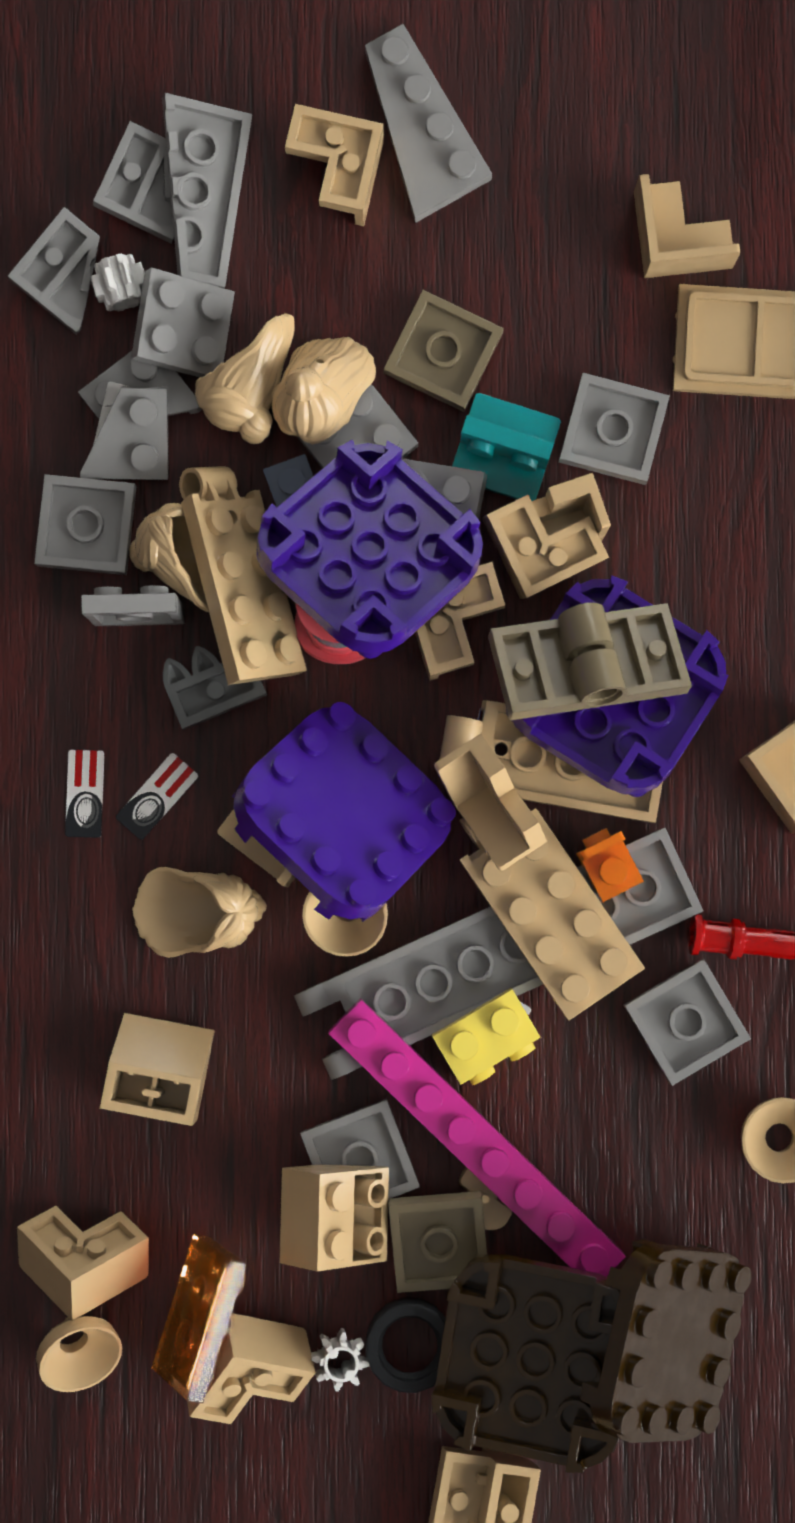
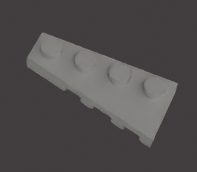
M404 24L366 44L365 54L379 102L384 112L391 143L396 153L403 184L408 194L412 215L416 223L491 181L492 172Z
M164 93L162 105L177 275L225 288L252 114Z

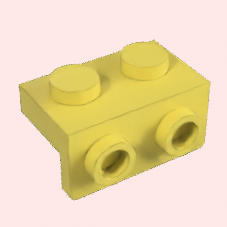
M512 988L432 1034L433 1039L460 1085L468 1080L472 1085L484 1081L496 1072L493 1067L495 1064L507 1057L510 1058L511 1062L519 1060L535 1049L532 1042L541 1038Z

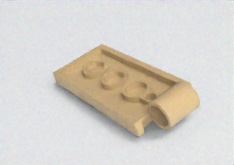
M226 466L185 469L179 482L180 493L184 499L181 505L228 685L295 676L307 671L288 597L269 579L256 558L258 534L262 515L265 513L260 490H253L247 493L245 497H240L237 491L236 476Z
M483 700L481 706L483 711L482 721L461 716H447L439 760L481 733L494 753L497 744H504L506 746L507 753L503 756L497 755V757L506 768L510 780L522 800L656 823L662 783L641 797L621 794L604 787L529 740L514 726L512 721H509L505 703Z
M536 808L531 812L539 822L547 842L503 871L498 870L465 820L461 818L459 821L479 849L472 855H465L461 858V864L568 1021L645 969Z

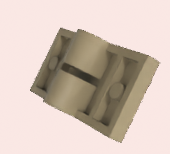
M583 603L565 610L558 619L491 628L488 635L509 721L687 694L692 687L668 603L605 612L603 605L599 603Z

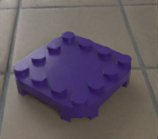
M350 440L337 447L336 458L278 507L271 504L265 511L261 519L256 549V558L261 568L274 584L338 642L369 659L376 658L382 652H388L404 643L467 586L478 570L483 548V541L479 530L480 521L471 509L464 514L408 466L401 459L403 449L388 440L386 446L373 443L354 445V441Z
M611 575L610 579H591L581 584L577 582L565 594L562 603L550 620L558 619L565 610L583 603H599L603 605L605 612L652 606L653 604L626 588L628 581ZM672 617L692 684L687 694L511 721L529 740L604 787L621 794L641 797L648 791L657 788L670 775L722 693L728 675L726 674L725 659L718 647L720 642L707 630L704 635H701Z
M336 702L331 707L321 708L305 718L251 768L232 795L234 798L233 808L238 822L234 829L243 842L246 843L253 836L320 901L314 910L328 920L335 915L350 920L360 918L364 922L376 914L443 844L451 830V821L456 815L454 805L444 797L438 787L369 721L354 712L353 708L344 702Z

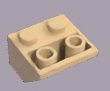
M124 1013L109 1060L100 1109L193 1126L198 1120L215 1030Z
M306 1165L282 1168L280 1263L313 1271H324L387 1261L389 1167Z

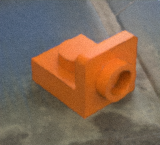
M607 828L583 839L582 841L586 849L576 853L601 903L644 882L623 841L625 837L622 831L610 835Z

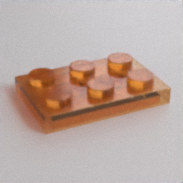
M197 1234L193 1235L152 1369L187 1401L204 1403L207 1390L212 1386L216 1377V1361L222 1342L227 1339L230 1333L231 1314L236 1298L240 1295L245 1285V1269L247 1264L212 1238Z

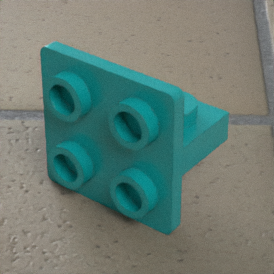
M477 393L469 415L466 416L452 467L485 472L488 475L485 486L487 491L516 500L529 495L531 501H534L537 498L561 420L545 413Z

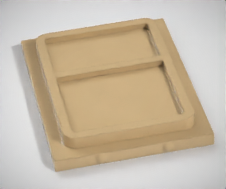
M679 284L677 312L675 314L676 338L675 355L673 357L672 391L795 399V291Z

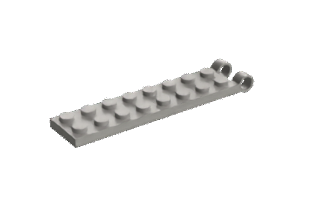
M662 828L626 845L644 882L601 903L629 945L704 911L666 828ZM578 866L577 869L598 898L583 866ZM488 907L294 995V998L303 1017L339 1000L345 1012H347L361 998L399 1036L411 1045L431 1036L433 1033L509 988H512L516 996L543 985V983L492 908ZM344 1048L322 1058L331 1080L362 1067Z

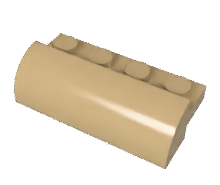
M442 1446L428 1523H532L541 1469L534 1462L518 1455L482 1448V1451H468L461 1448Z

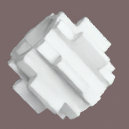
M122 253L105 257L99 263H95L96 274L90 276L98 302H104L108 311H123L124 309L138 306L141 300L145 275L142 263H135L132 254L125 255Z
M340 1328L337 1337L331 1339L321 1334L322 1349L311 1352V1361L319 1363L320 1369L315 1374L317 1381L320 1382L325 1379L328 1381L331 1379L335 1391L338 1392L343 1382L349 1380L358 1386L360 1384L357 1377L358 1370L369 1367L368 1359L359 1355L361 1354L360 1350L364 1346L363 1340L357 1338L348 1341L344 1328ZM344 1350L352 1354L350 1360L342 1362L341 1368L336 1369L328 1365L329 1359L337 1358L338 1351Z

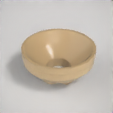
M309 891L303 905V923L308 936L322 950L337 956H356L370 950L383 936L388 919L386 903L376 914L364 922L360 918L350 920L335 915L328 920L314 910L320 901Z
M772 1098L760 1103L748 1114L742 1126L741 1148L746 1161L760 1176L772 1182H795V1099ZM774 1124H785L791 1131V1142L787 1148L781 1151L772 1150L766 1143V1132Z
M80 1316L72 1321L67 1317L63 1322L52 1328L39 1345L36 1362L41 1380L49 1388L60 1392H75L92 1387L104 1380L118 1365L122 1356V1344L113 1326L104 1319L93 1316ZM78 1331L84 1332L83 1336L72 1344L60 1343L68 1335Z

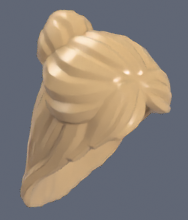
M284 313L281 316H274L265 323L249 346L236 353L225 363H220L213 372H209L204 377L196 380V400L207 419L222 430L240 432L242 439L250 444L263 442L270 433L273 419L268 410L272 406L273 391L280 383L283 365L294 336L295 326L292 315Z
M350 337L317 339L306 342L292 353L282 380L275 387L272 395V412L281 431L288 435L300 437L303 441L313 445L325 441L350 421L362 393L375 380L376 367L374 358L368 352V348L355 342Z
M179 503L165 504L157 509V511L145 517L143 522L140 523L136 531V539L129 546L130 559L137 569L143 572H153L167 586L192 601L200 609L209 612L182 505Z
M159 867L150 871L138 888L137 898L135 899L132 911L139 936L145 939L148 947L156 954L170 958L190 952L206 953L222 947L233 948L241 945L254 929L255 922L262 918L267 905L258 892L251 889L247 883H244L240 877L234 874L218 873L217 875L202 872H185L170 867Z

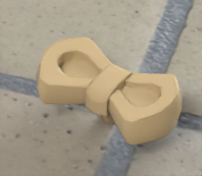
M466 1167L459 1177V1183L468 1192H482L485 1230L494 1231L502 1228L508 1222L512 1210L502 1201L498 1200L497 1196Z

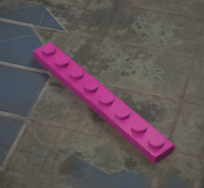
M361 998L330 1028L328 1034L569 1267L599 1273L607 1277L610 1268H615L626 1257L621 1249Z

